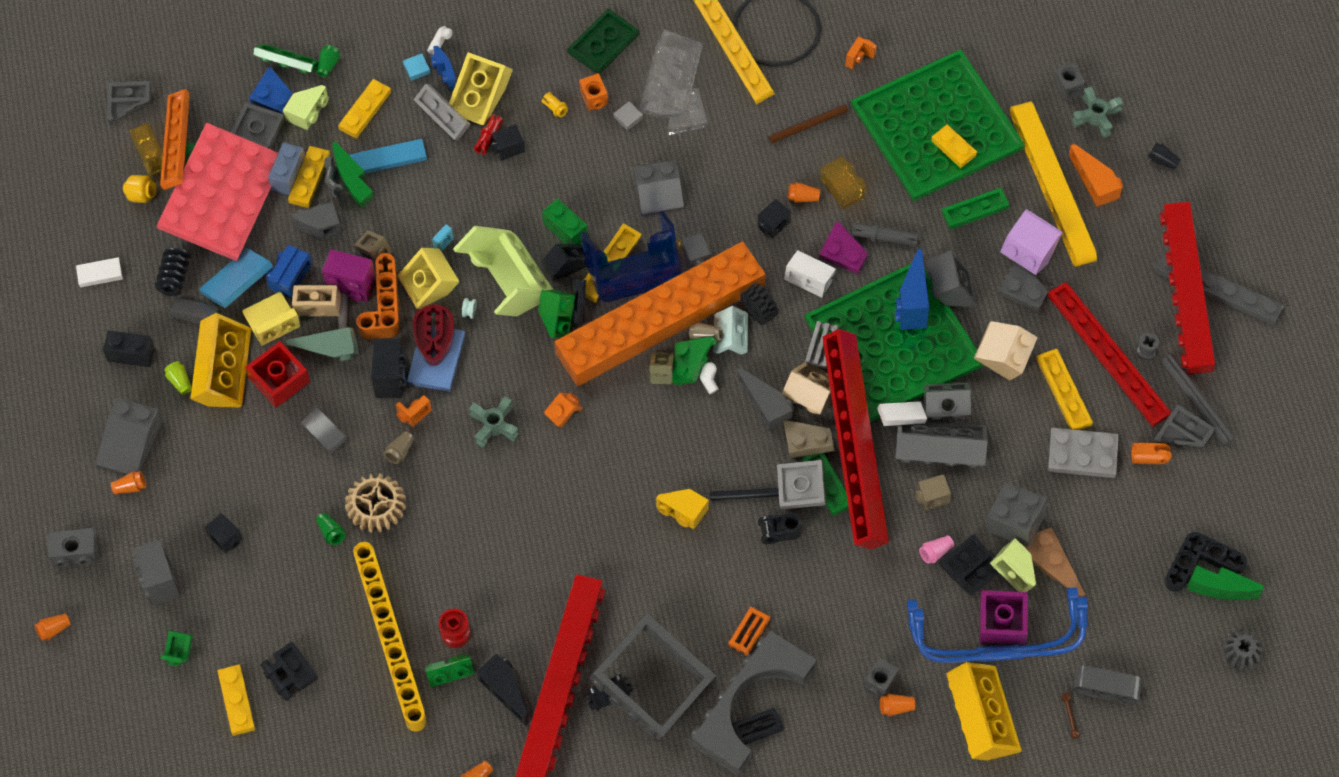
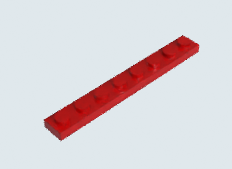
M1065 282L1048 292L1049 299L1149 424L1155 427L1166 420L1171 411L1068 283Z

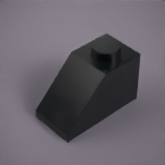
M555 244L543 258L542 263L546 267L547 273L552 277H568L592 264L595 260L584 244Z

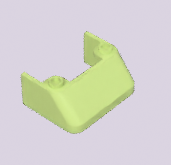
M474 226L453 248L455 252L469 254L471 262L475 266L488 268L507 296L494 311L496 315L519 316L539 305L541 290H553L521 240L512 231Z

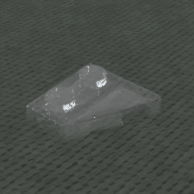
M699 88L678 91L667 127L668 135L708 127Z

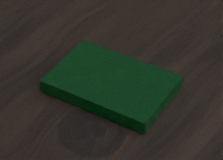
M608 8L567 48V53L600 75L640 35V30Z

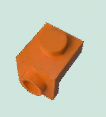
M559 393L544 411V414L558 427H563L573 413L581 411L583 407L579 404L580 400L574 394Z

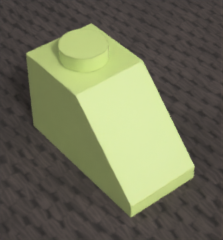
M1015 538L1002 548L990 564L1018 592H1027L1036 585L1032 556Z

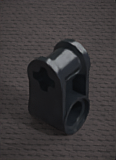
M796 513L769 515L758 519V525L761 526L762 531L761 543L763 544L795 540L802 534L801 518ZM789 524L797 525L794 529H789L786 526Z

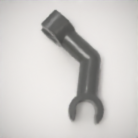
M326 157L324 161L327 169L325 184L332 190L331 194L333 197L342 200L339 197V192L341 190L348 192V190L333 180L335 170L338 168L333 157Z

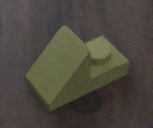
M652 352L649 370L650 382L652 384H672L674 353Z

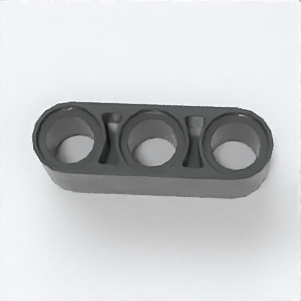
M1079 665L1075 670L1072 690L1086 696L1135 705L1139 703L1143 681L1140 677Z

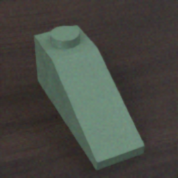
M351 327L286 340L287 345L337 358L341 362L353 360V356L359 355L355 329Z

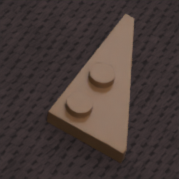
M1052 527L1036 533L1029 547L1023 545L1031 554L1033 565L1038 566L1044 574L1055 582H1060L1066 588L1077 587L1078 597L1085 596Z

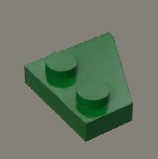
M713 336L675 343L672 382L676 386L697 381L701 368L708 360L706 355L711 345H716L717 340Z

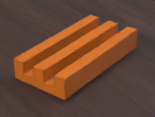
M750 607L729 641L728 647L735 648L736 651L743 652L745 656H748L770 622L771 617ZM753 614L756 615L755 619L753 620L749 629L745 633L741 642L738 644L736 641L738 640L742 631L746 627L750 618ZM760 619H764L747 648L744 647Z

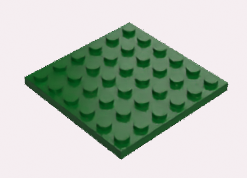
M961 49L851 100L853 110L913 202L1025 149V143ZM947 124L977 151L976 157L962 168L931 141L932 136Z
M911 264L804 315V319L813 333L816 323L819 321L822 324L838 325L839 329L856 334L870 422L880 418L878 412L879 404L912 402L924 396V385L949 384L984 366L974 359L977 349L950 307L945 306L939 299H935L931 290V287H934L933 282L930 280L926 270L925 278L929 303L927 328L900 330V323L895 322L896 298L900 296V289ZM821 329V332H820V336H819V339H818V342H819V343H820V339H821V336H822L823 329Z

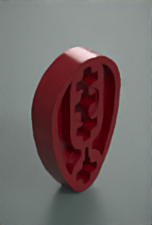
M436 304L427 305L418 310L413 318V334L417 349L427 364L436 366L442 363L452 346L455 323L452 313L444 306ZM435 312V313H436L435 319H436V324H437V325L435 326V329H436V334H437V335L435 336V338H431V335H432V329H431L432 319H431V316H432V313ZM433 347L435 348V351H436V356H435V358H431V354H432V352H433Z

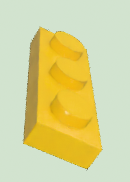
M373 79L339 123V130L357 139L391 94V88Z
M309 146L288 197L289 203L306 208L310 207L325 170V158L330 157V151Z
M240 664L217 670L232 735L235 736L254 731V721Z

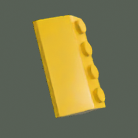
M218 313L200 321L191 400L208 407H242L246 377L245 367L247 366L251 336L250 327Z
M965 662L946 673L949 688L955 701V708L962 724L961 728L965 734L968 751L972 759L987 761L1020 753L1022 751L996 666Z

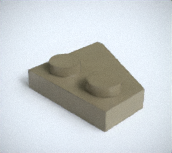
M787 420L783 421L790 459L834 451L830 428Z

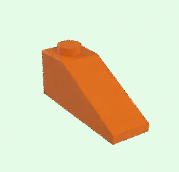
M1076 144L1070 145L1069 158L1096 207L1119 199L1123 184L1121 179L1115 176L1113 170Z

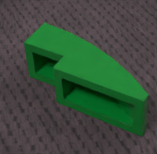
M335 141L332 145L339 175L352 199L362 209L374 198L373 191L362 181L366 178L365 171Z
M1196 566L1187 590L1219 599L1250 600L1260 598L1264 585L1221 567L1219 574Z

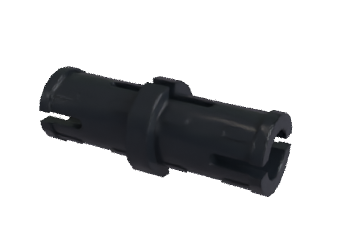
M573 279L572 294L575 295L571 323L584 324L585 304H587V300H585L587 280Z

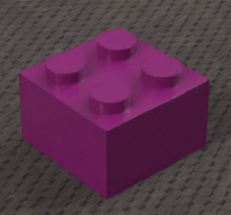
M330 249L322 270L325 285H337L340 294H346L353 301L368 302L376 282L372 260Z
M982 590L979 609V643L1025 645L1028 627V592Z

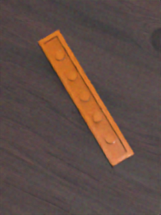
M187 89L168 95L160 186L164 190L183 183L190 93Z

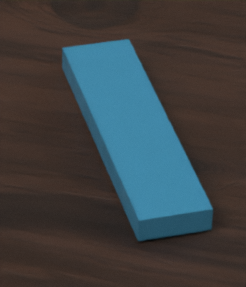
M422 139L349 154L365 171V174L427 160Z

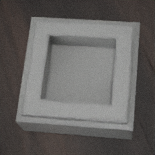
M631 102L626 103L613 113L614 118L627 131L643 119V114Z

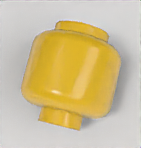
M131 175L123 185V192L127 199L134 203L150 202L155 197L157 191L155 182L147 175Z

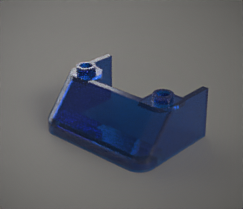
M664 211L659 212L662 232L650 236L647 242L648 251L608 262L605 252L595 249L587 234L581 232L585 262L595 291L602 301L612 302L648 292L681 274L674 224Z

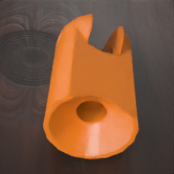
M1132 443V463L1166 464L1172 458L1171 448L1165 443Z

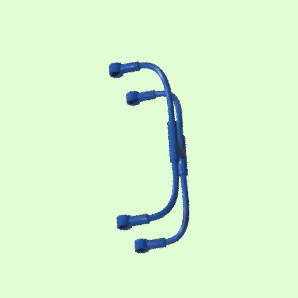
M1077 587L1067 588L1069 617L1071 618L1070 628L1063 637L1042 644L1018 646V644L976 647V649L939 650L928 647L923 643L925 638L923 609H918L917 599L907 600L909 629L922 655L931 661L939 663L979 660L987 662L1059 655L1075 650L1084 641L1086 627H1088L1087 597H1078ZM1078 617L1080 635L1075 643L1060 649L1040 650L1055 647L1066 642L1076 629ZM934 655H941V656H960V657H938V656H934Z

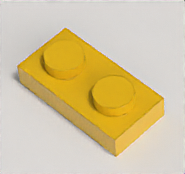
M948 124L932 136L931 141L960 168L977 155V151Z

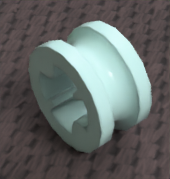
M468 298L464 299L462 317L470 316L471 319H474L477 305L476 299L469 301Z

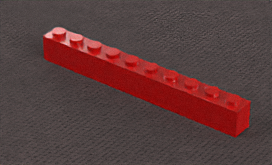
M838 329L822 336L854 545L872 550L889 543L857 338L856 334Z
M575 575L515 777H548L549 771H553L557 758L554 757L556 749H560L563 736L560 735L562 727L566 728L568 724L569 714H566L568 706H573L575 699L573 689L575 685L578 686L580 683L581 672H579L581 664L585 665L588 654L585 651L587 643L591 644L594 634L591 628L593 623H597L600 610L597 609L599 602L603 603L606 589H603L602 580Z

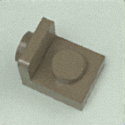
M369 230L354 244L357 251L371 256L374 262H376V258L380 254H392L393 252L383 236Z

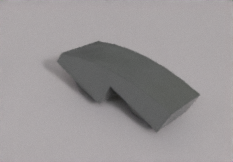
M318 408L301 422L331 454L347 440V437Z

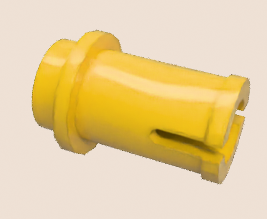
M551 92L543 96L545 99H542L541 102L553 111L554 116L561 118L566 115L568 107L565 102L558 100Z

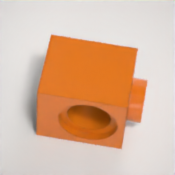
M599 73L579 80L580 92L588 111L601 109L608 105V93Z

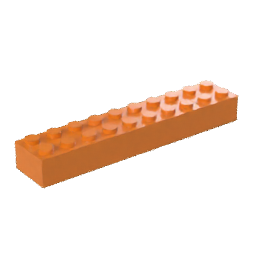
M742 241L554 341L555 353L578 387L687 329L692 324H696L741 300L740 294L752 284L757 283L759 286L765 287L766 274Z

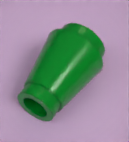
M325 45L321 49L316 74L321 77H328L340 59L339 49L331 45Z
M322 513L316 518L326 543L334 546L340 544L345 539V529L327 513Z

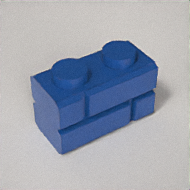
M287 245L284 251L281 250L276 260L277 264L267 272L266 280L271 290L277 293L281 292L282 295L292 298L294 285H300L312 265V259L309 253Z

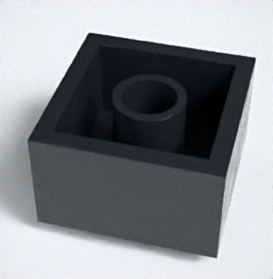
M374 339L371 380L375 397L402 398V392L407 388L405 370H408V357H406V347H402L400 339Z

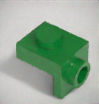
M170 630L165 653L161 654L160 659L167 660L166 664L172 666H180V663L188 662L193 635Z

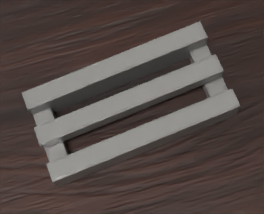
M817 321L805 363L827 368L825 356L823 362H819L824 348L822 336L815 359L812 360L821 329H823L822 336L828 334V331H836L839 327L838 325L832 326L829 323L822 324Z

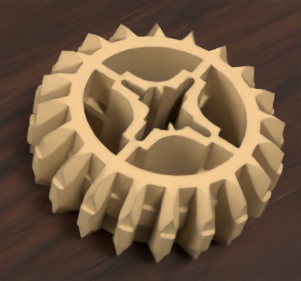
M370 474V479L367 480L362 476L361 483L354 481V488H349V495L345 498L348 518L350 520L353 519L352 521L355 526L360 524L362 531L367 527L371 533L374 528H377L380 533L382 527L390 530V523L397 525V518H402V511L406 509L404 503L406 497L403 494V488L398 487L399 485L396 480L391 482L389 475L383 479L382 474H379L377 478ZM381 491L390 494L393 497V500L383 496ZM358 507L368 510L370 516L362 513Z

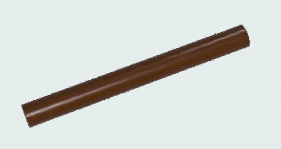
M844 104L768 136L771 144L840 116L847 113L848 108Z

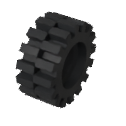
M754 283L740 294L741 303L745 305L743 307L745 310H748V314L752 315L755 321L757 320L759 324L765 325L779 314V309L776 307V302L772 300L773 297L768 295L769 292L764 290V287Z

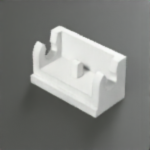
M797 250L786 266L784 280L823 298L833 281L831 278L836 268Z

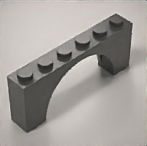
M772 631L767 636L763 635L760 638L755 653H750L743 663L745 665L741 672L737 671L730 681L732 684L728 690H722L718 696L717 701L719 702L714 708H709L704 716L706 720L701 726L697 725L691 734L692 747L737 776L746 767L752 755V750L746 747L736 735L730 719L731 709L738 695L749 685L768 678L788 679L804 686L816 669L817 660Z

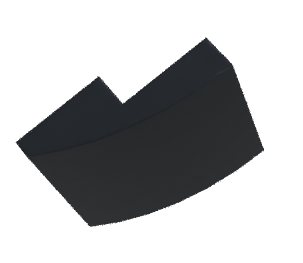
M974 534L939 562L947 574L970 596L999 573L990 564L996 555L991 550L988 551Z

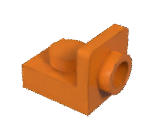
M858 36L846 54L845 66L853 70L856 63H861L864 55L874 59L877 46L871 40Z
M425 395L420 399L414 400L410 404L409 409L400 402L396 404L397 417L403 423L407 422L412 427L432 411L430 400Z

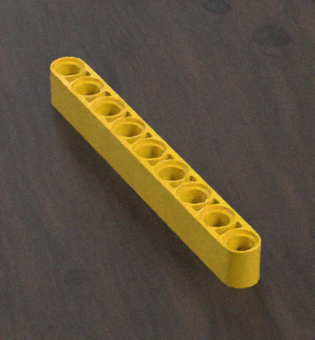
M1032 101L1011 106V119L1017 133L1025 143L1024 150L1057 228L1063 232L1061 237L1073 265L1078 267L1097 261L1095 247Z
M360 542L353 550L355 561L406 726L411 731L417 732L422 730L427 723L423 705L374 548L368 542ZM364 553L370 554L367 558H360ZM369 573L376 574L373 578H366ZM375 593H382V596L379 598L372 597ZM381 613L389 614L386 618L378 617ZM388 633L395 634L394 637L390 639L384 637ZM395 653L401 654L398 659L391 658ZM400 674L408 675L405 679H397ZM407 694L414 695V697L411 700L403 699V697ZM413 715L421 716L417 721L410 720V717Z

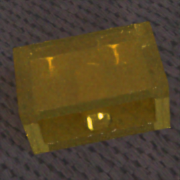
M149 122L130 129L129 133L148 176L162 170L163 152Z
M843 156L820 168L821 181L843 210L865 198L866 184L861 177L858 178L852 164L849 161L846 162Z

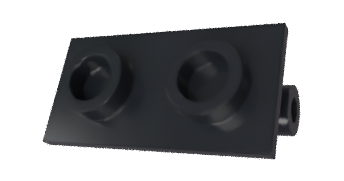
M619 674L610 678L628 696L633 691L631 684L625 683V680L629 679L628 676L621 677ZM596 686L588 689L589 694L583 696L584 698L590 697L591 701L588 702L591 711L595 709L598 711L611 704L608 694L597 690Z

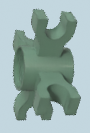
M1092 86L1083 90L1085 95L1082 98L1087 104L1088 109L1073 112L1074 118L1072 123L1076 128L1089 122L1091 125L1099 127L1103 138L1111 136L1110 130L1113 127L1106 115L1122 112L1120 106H1123L1121 98L1117 97L1106 103L1103 99L1096 98Z
M504 396L497 409L491 408L487 411L476 403L471 405L469 408L471 412L470 417L484 423L483 428L475 435L477 440L475 443L478 446L484 448L491 436H497L501 433L513 442L519 436V433H517L518 428L504 421L505 416L513 408L511 399ZM492 420H497V421H499V422L496 423V424H490V423H489V422L492 421Z

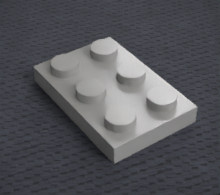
M1051 428L1048 472L1115 478L1118 434Z

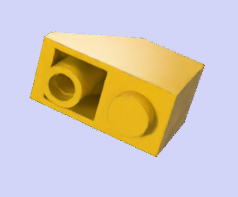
M691 489L659 494L656 497V507L663 515H670L675 518L681 526L690 527L694 530L709 510V500Z

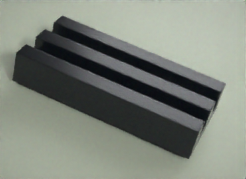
M775 708L732 723L736 735L744 745L783 731L782 723ZM771 716H773L774 718L766 722L754 725L750 728L744 729L742 731L739 730V728L747 726L749 724L755 723ZM776 724V726H773V727H771V728L765 729V730H763V731L757 732V733H755V734H752V735H749V736L743 738V736H745V735L751 734V733H753V732L759 731V730H761V729H764V728H767V727H769V726H772V725Z

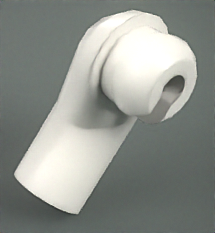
M442 26L438 29L427 49L429 54H434L433 46L441 48L444 40L451 38L452 30L450 28Z
M712 362L706 363L702 367L700 380L710 395L719 390L713 380L717 368Z

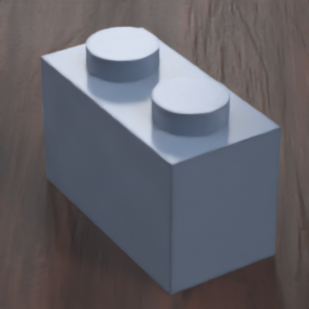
M282 143L268 176L269 184L272 185L271 191L290 195L305 158L303 147Z

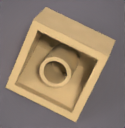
M991 321L987 326L974 359L1010 381L1023 374L1038 337L1020 326Z
M804 362L791 371L782 394L792 403L805 406L809 412L821 414L832 403L828 372Z

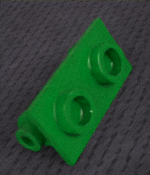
M463 653L448 659V664H445L444 660L428 664L429 667H425V672L430 688L474 675L469 654L464 655Z

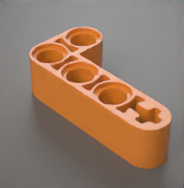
M389 253L380 254L375 262L378 311L362 313L356 321L359 335L367 340L392 338L400 332L397 269L395 259ZM386 266H388V272H384ZM386 284H391L389 287H383ZM387 303H392L391 306H384ZM389 322L393 323V324L390 325V326H386V325H385V324H387V323H389ZM367 324H371V326L368 328L363 327Z

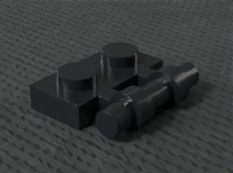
M290 642L273 654L277 662L271 665L268 660H265L260 664L264 670L263 674L265 677L273 682L275 691L278 695H282L285 701L293 697L289 690L293 685L300 692L318 680L316 673L293 642ZM284 670L288 676L283 681L278 675V672Z

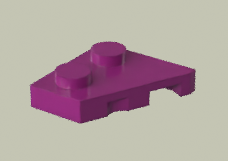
M836 221L819 254V259L859 274L868 253Z

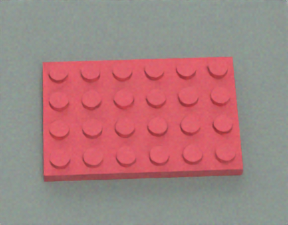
M206 123L184 168L183 183L175 186L160 217L157 228L234 261H238L271 190L272 185L269 184L268 176L278 152Z

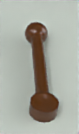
M1064 693L1061 700L1066 705L1072 729L1070 734L1073 739H1077L1080 733L1076 730L1070 706L1071 695Z

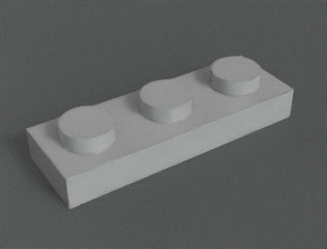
M425 84L414 98V101L454 140L459 141L471 125L430 84Z

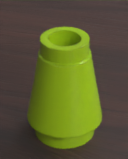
M179 361L169 364L164 369L165 377L181 395L191 392L192 386L185 366Z

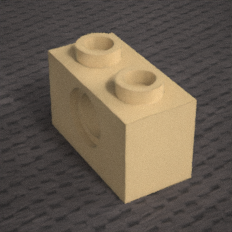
M294 285L292 306L298 316H340L342 296L337 285Z

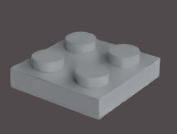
M822 460L777 464L781 510L826 505Z

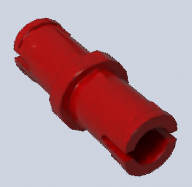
M491 115L488 124L481 130V136L474 146L476 153L480 154L481 151V155L487 153L491 142H493L492 133L497 132L503 124V119L500 116H497L495 119L496 115Z

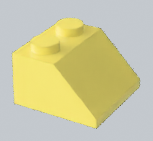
M421 248L397 275L417 309H421L447 296L460 282L440 248Z

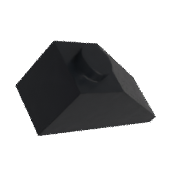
M495 654L476 671L477 679L526 726L529 723L528 715L512 669L513 665L507 658H501L498 654Z

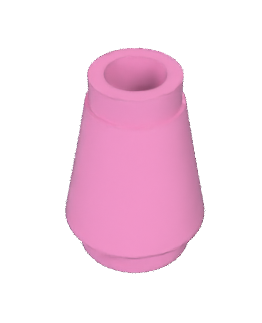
M947 535L923 543L919 552L926 563H935L954 547V542Z

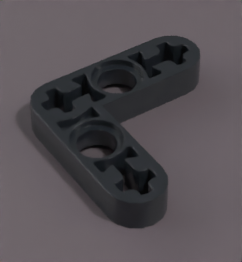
M1191 532L1186 536L1167 572L1165 586L1173 592L1181 591L1186 585L1198 559L1220 569L1223 567L1234 573L1241 574L1247 566V558L1241 552L1198 532ZM1197 540L1198 545L1195 546L1192 553L1189 549L1192 542ZM1211 549H1218L1221 551L1222 556L1213 558L1209 551ZM1226 554H1228L1229 557L1225 563L1223 561L1225 559ZM1187 557L1191 560L1192 564L1188 567L1182 566L1179 563V559ZM1236 559L1239 560V565L1237 567H1234L1233 562H1235ZM1178 571L1181 572L1179 582L1173 584L1172 579L1175 578Z

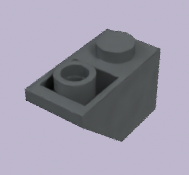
M333 202L322 203L317 207L301 209L291 214L296 229L322 240L342 234Z

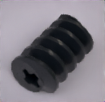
M180 248L165 249L159 273L157 274V281L155 282V288L160 293L167 296H179L181 294L179 289L183 288L181 282L185 280L183 274L187 273L185 267L189 265L187 259L191 258V254L188 251Z

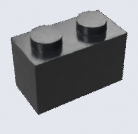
M109 330L103 347L107 362L144 367L151 366L155 350L151 336Z

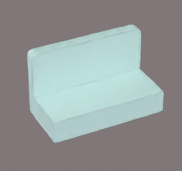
M734 306L714 315V326L722 328L724 335L722 341H717L716 345L713 346V352L719 354L730 349L740 355L747 353L748 313Z

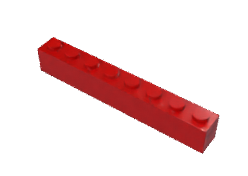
M1190 201L1164 204L1163 212H1159L1160 224L1165 226V232L1162 233L1163 244L1168 246V252L1165 253L1166 265L1171 266V273H1168L1169 285L1174 286V293H1171L1172 305L1177 306V313L1174 314L1176 327L1180 326L1181 334H1178V345L1183 347L1184 353L1181 355L1182 368L1186 367L1188 375L1213 372L1215 360Z

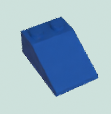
M922 249L917 250L900 289V296L896 298L895 322L900 323V330L927 328L929 303Z

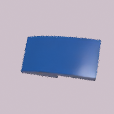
M433 46L434 54L430 55L432 67H437L438 75L442 74L443 83H448L449 91H453L456 86L453 67L446 54L438 46Z

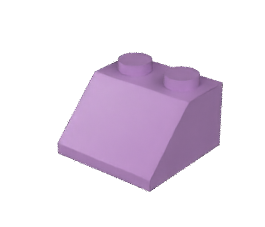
M1026 209L1007 235L1000 252L1037 275L1049 264L1063 232Z

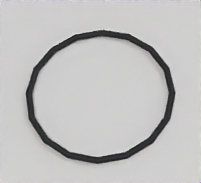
M746 0L737 9L732 22L734 27L736 25L739 13L745 8V6L749 2L753 0ZM799 0L809 8L816 21V36L808 50L803 55L790 61L775 63L752 56L756 63L773 67L791 65L807 57L816 47L821 28L819 16L809 2Z

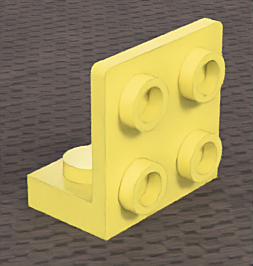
M281 292L242 311L261 346L300 327L297 313L294 308L291 309Z

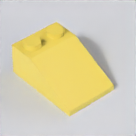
M468 52L449 104L465 119L485 126L507 87L513 69Z

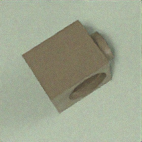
M944 474L918 482L915 497L918 504L922 503L924 511L950 503L951 492Z

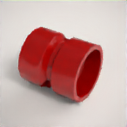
M449 609L440 616L439 629L441 638L448 647L460 648L468 643L471 631L468 618L463 611Z

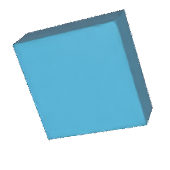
M423 54L403 61L411 81L430 74V69Z
M447 224L432 239L433 247L440 248L441 252L453 240L452 228Z

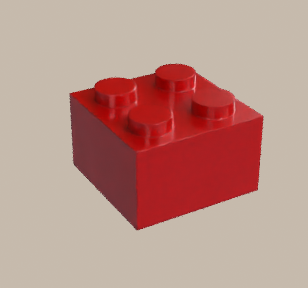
M281 341L245 367L249 380L275 408L310 383L307 369Z

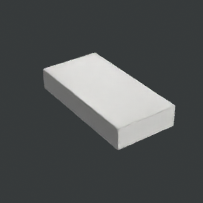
M119 257L76 265L80 288L123 279Z
M921 402L879 404L878 406L883 426L925 424L927 420Z

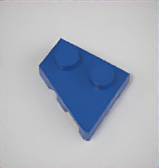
M268 67L250 95L249 101L259 107L284 114L283 109L293 94L273 69Z

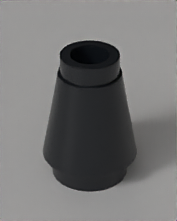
M1157 142L1148 155L1152 162L1175 170L1181 160L1163 143L1159 144Z

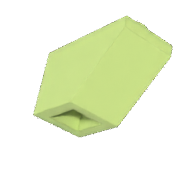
M320 85L294 93L283 109L285 120L308 130L311 124L317 121L321 108H324L328 103L329 97L326 87Z

